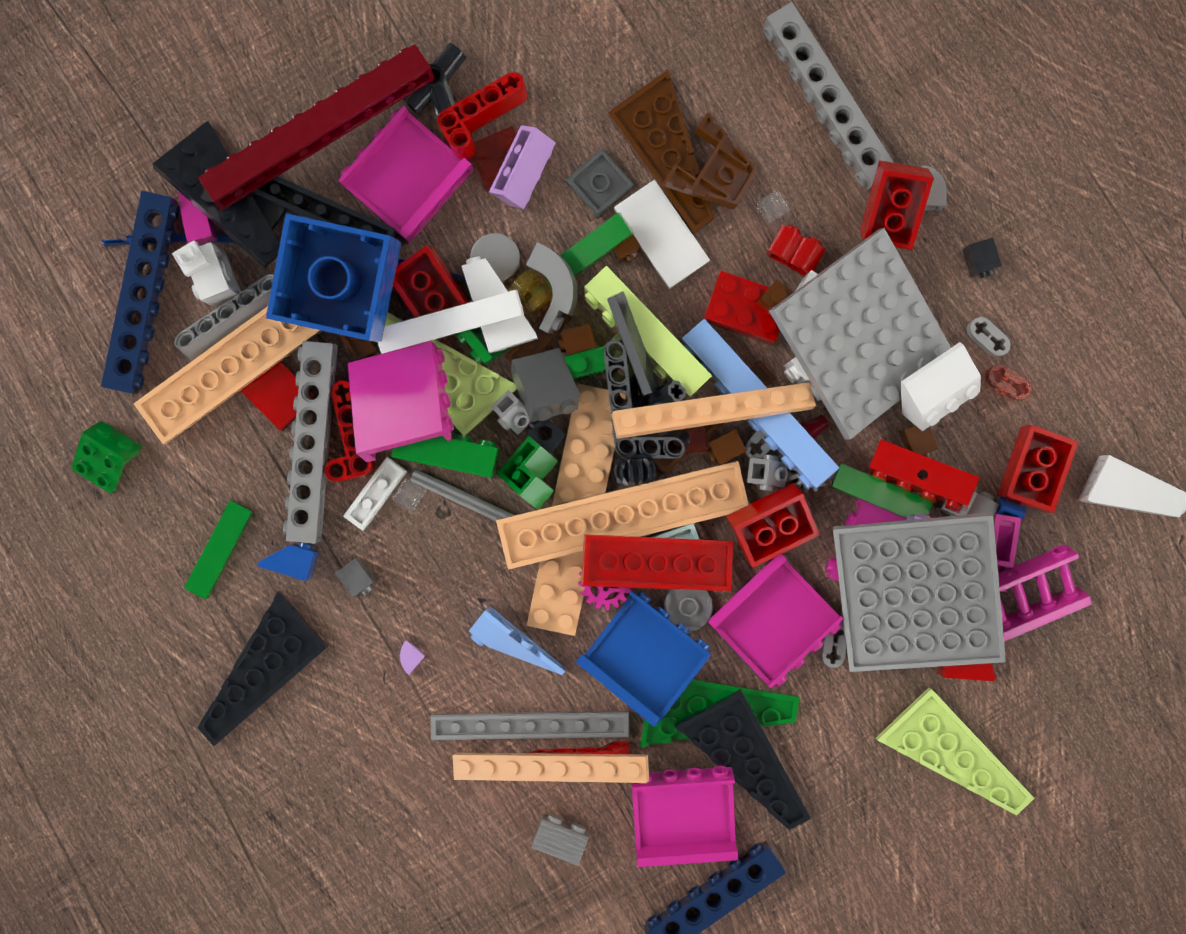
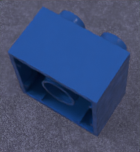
M286 213L266 319L368 341L382 342L401 242L389 235Z

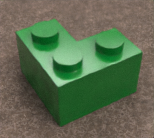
M528 436L496 474L518 495L538 510L554 492L542 479L552 470L558 460Z

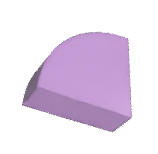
M408 639L401 648L400 661L404 671L410 675L426 655Z

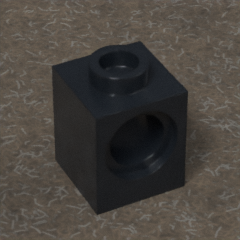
M550 420L534 421L527 427L530 430L527 435L550 454L567 436ZM545 426L551 428V438L541 440L538 436L539 430Z

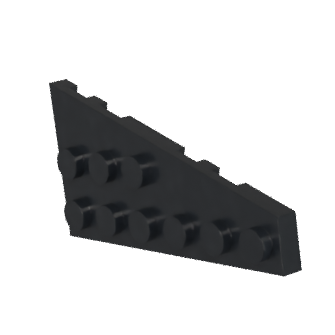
M207 121L153 163V169L260 265L266 268L278 257L280 243L251 193L221 211L198 179L208 168L216 167L229 156L209 121Z
M281 591L276 593L272 604L263 615L259 626L250 637L233 666V670L224 681L220 692L197 727L213 747L328 648V645Z
M741 689L674 724L678 731L688 737L717 766L732 767L735 782L738 785L740 784L755 800L759 801L788 830L811 819Z

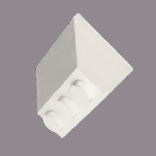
M959 342L901 381L902 414L922 431L929 426L937 424L942 417L956 411L961 404L975 398L980 392L981 375L962 343Z

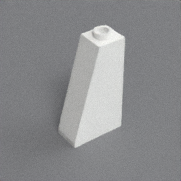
M480 256L466 260L467 264L462 265L473 302L508 292L486 258L481 259ZM524 315L481 326L490 354L538 339Z
M1110 455L1098 457L1078 499L1085 503L1167 517H1180L1186 511V492Z

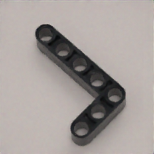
M620 333L613 336L604 347L611 418L613 411L638 408L637 378ZM614 343L619 344L622 347L623 352L618 351L615 348ZM617 368H621L626 376L620 375ZM620 392L626 394L628 400L623 399L620 396ZM612 419L615 450L618 455L624 458H680L691 443L690 434L684 429L675 430L674 433L666 436H659L657 433L617 439ZM625 440H629L633 446H629ZM649 440H653L657 444V447L651 445L649 443ZM673 440L679 441L682 446H676Z

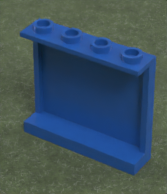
M630 591L629 594L631 596L586 654H582L576 663L655 727L658 726L712 656V653L708 651L710 646L699 637L695 641L688 635L690 630L680 622L677 625L669 620L671 615L659 606L656 610L649 604L651 599L641 591L638 594Z

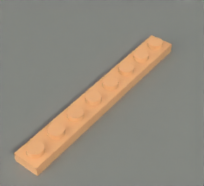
M810 382L617 410L613 411L612 419L616 437L620 439L814 409L816 404Z
M453 754L454 780L647 783L649 781L648 755Z

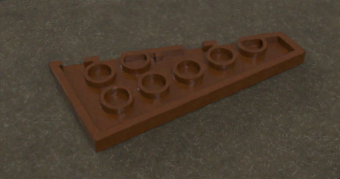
M667 70L610 110L608 116L653 179H655L686 225L695 234L714 220L710 202L662 185L674 164L695 178L700 173L683 115H681L677 102L678 99L671 83L669 70Z

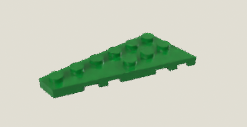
M693 679L658 726L654 727L644 719L640 747L658 743H670L682 739L689 740L688 737L675 728L674 724L739 689L742 690L761 727L796 722L800 697Z

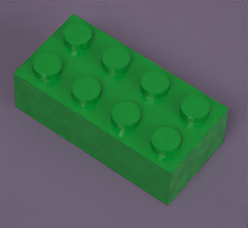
M455 434L454 439L451 441H447L442 435L393 448L391 457L495 478L501 449L496 448V443L480 439L479 444L471 443L472 438Z

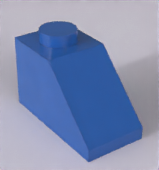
M299 542L258 562L257 566L307 581L312 577L319 551L314 550V545L310 543Z

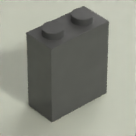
M559 348L512 360L511 377L531 422L545 421L552 416L570 414L578 410L580 393Z

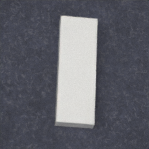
M386 457L343 517L362 531H365L408 471L391 458Z

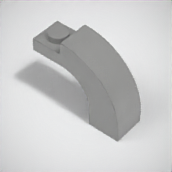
M537 242L526 265L545 275L552 286V302L539 329L553 334L555 330L558 331L564 321L563 313L573 316L578 298L577 283L568 263L559 254Z

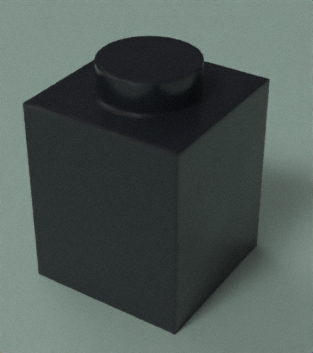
M993 237L970 244L962 249L970 277L979 275L980 279L992 276L995 274L994 270L1002 266Z

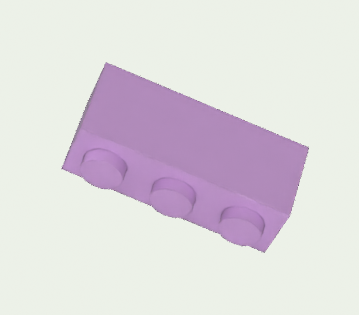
M521 125L489 193L511 207L524 209L530 200L536 183L541 177L547 160L552 154L556 142L535 127Z

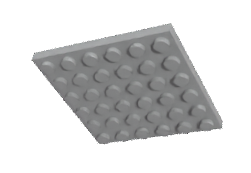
M885 228L878 229L769 310L845 439H852L901 399V381L951 348Z
M992 513L833 527L850 672L1006 662Z

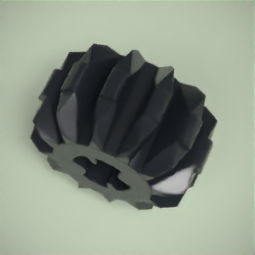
M622 458L615 461L614 476L616 477V482L620 485H641L655 480L656 466L652 458Z

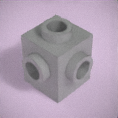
M509 390L491 406L500 416L497 421L506 431L511 428L518 435L531 423L521 398L518 400Z
M764 455L763 459L750 458L747 483L759 484L760 490L774 491L775 487L784 488L788 476V467L783 462L778 461V456Z

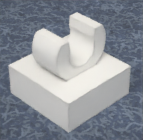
M194 240L172 253L187 277L210 264L200 246Z

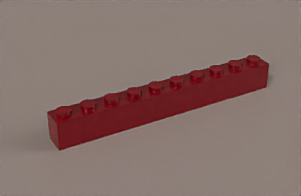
M415 44L411 47L403 48L399 51L398 55L388 61H382L367 74L359 75L351 84L338 88L333 95L325 100H319L314 103L312 108L294 115L289 122L281 127L273 128L268 135L260 140L252 141L242 151L229 155L224 162L216 167L208 168L198 179L215 205L223 211L433 81L435 78L432 69Z

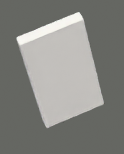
M655 179L614 207L615 212L622 214L634 232V236L639 242L642 251L668 289H671L710 262V259Z

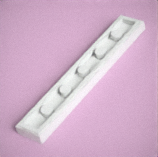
M518 290L385 326L382 342H378L381 354L524 315Z

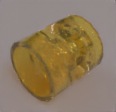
M529 268L511 284L508 291L518 290L520 300L524 301L523 306L532 315H535L552 299L553 291L546 283L541 284V278L532 268Z

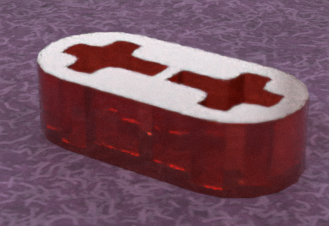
M995 365L986 371L985 380L987 384L1008 398L1020 401L1031 395V383L1008 367ZM1001 371L1002 373L1000 374V376L1003 379H1005L1006 382L1003 380L994 381L996 376L993 375V372L995 373ZM1011 384L1015 386L1022 384L1021 389L1024 393L1016 395L1017 390Z

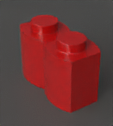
M782 225L766 255L805 277L811 270H815L826 249L821 246L822 242L814 237L806 238L800 234L801 231L797 227Z

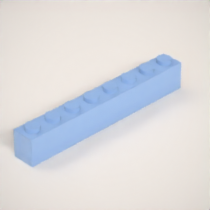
M705 319L682 337L684 347L712 375L716 381L714 385L722 395L767 389ZM790 413L752 418L747 421L754 431H761L765 435L766 439L764 441L773 451L777 449L783 455L781 458L782 462L790 470L794 468L800 474L798 479L807 489L811 487L815 491L838 471L839 467Z

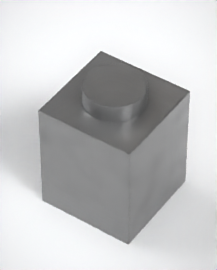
M360 557L355 558L335 573L352 597L359 594L361 597H364L374 589L372 584L377 581Z

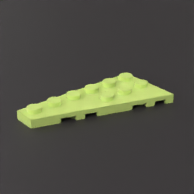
M387 312L385 326L403 322ZM434 339L432 340L433 343L442 349L445 357L442 367L447 376L448 384L445 385V390L451 406L448 408V414L452 419L453 425L463 436H466L494 411L491 406L508 390L513 394L517 388L513 382Z
M931 688L925 690L875 738L879 742L888 745L929 769L988 799L1016 816L1035 799Z

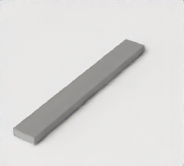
M629 711L431 714V740L629 737Z

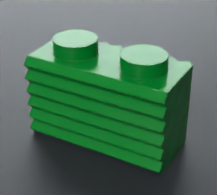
M605 346L564 356L574 381L606 373Z

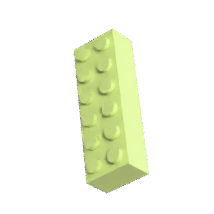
M607 266L584 287L587 304L593 310L598 308L602 312V319L609 327L613 328L615 326L617 329L618 327L607 298L624 291L650 363L655 367L653 370L655 375L662 382L665 379L668 382L673 380L679 381L682 387L685 388V400H688L712 377Z

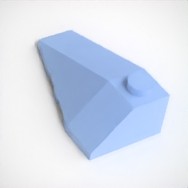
M491 606L483 612L469 630L472 634L471 639L480 646L485 644L489 648L563 675L566 667Z

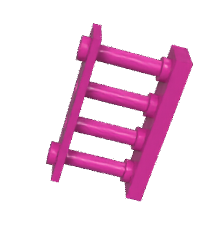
M1066 544L1056 546L1051 551L998 573L1000 592L1012 587L1019 608L1017 612L1006 616L1001 602L1004 642L1092 605L1090 596L1078 586H1074L1068 563L1078 559L1079 556L1078 553ZM1058 567L1065 590L1051 596L1045 572ZM1035 577L1042 600L1029 606L1022 582Z

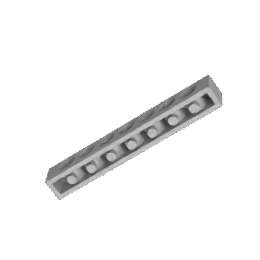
M790 2L766 17L763 26L764 34L777 47L776 52L780 60L786 62L789 66V72L794 82H799L805 100L809 104H813L819 122L827 126L830 131L829 137L835 145H839L843 152L842 157L848 166L851 165L856 172L857 182L868 191L872 188L879 160L893 162V160L796 7ZM783 33H791L794 39L787 40L784 38ZM803 53L807 57V60H799L796 57V54ZM809 74L818 75L820 81H812ZM822 95H830L833 98V102L828 103L824 101ZM835 116H844L846 123H839ZM849 136H856L859 139V144H852ZM862 157H870L872 165L864 164Z
M303 341L302 346L298 349V361H301L300 371H297L296 386H299L298 396L294 398L293 407L297 414L296 421H293L291 428L292 436L295 437L294 446L290 447L289 452L292 470H289L287 476V484L290 485V495H287L285 500L288 520L284 521L283 534L286 535V541L316 544L321 542L327 480L324 468L328 463L333 410L331 389L335 384L338 345L331 343ZM318 361L321 364V370L318 374L314 375L311 371V365L313 362ZM312 386H316L319 390V395L314 400L309 396V389ZM310 411H314L317 415V420L314 424H310L307 421V414ZM309 435L315 440L312 449H308L304 443L305 438ZM306 460L310 461L313 466L309 474L305 473L302 468ZM303 485L310 488L311 493L308 498H304L300 493ZM300 510H304L308 514V521L306 523L301 522L298 518Z

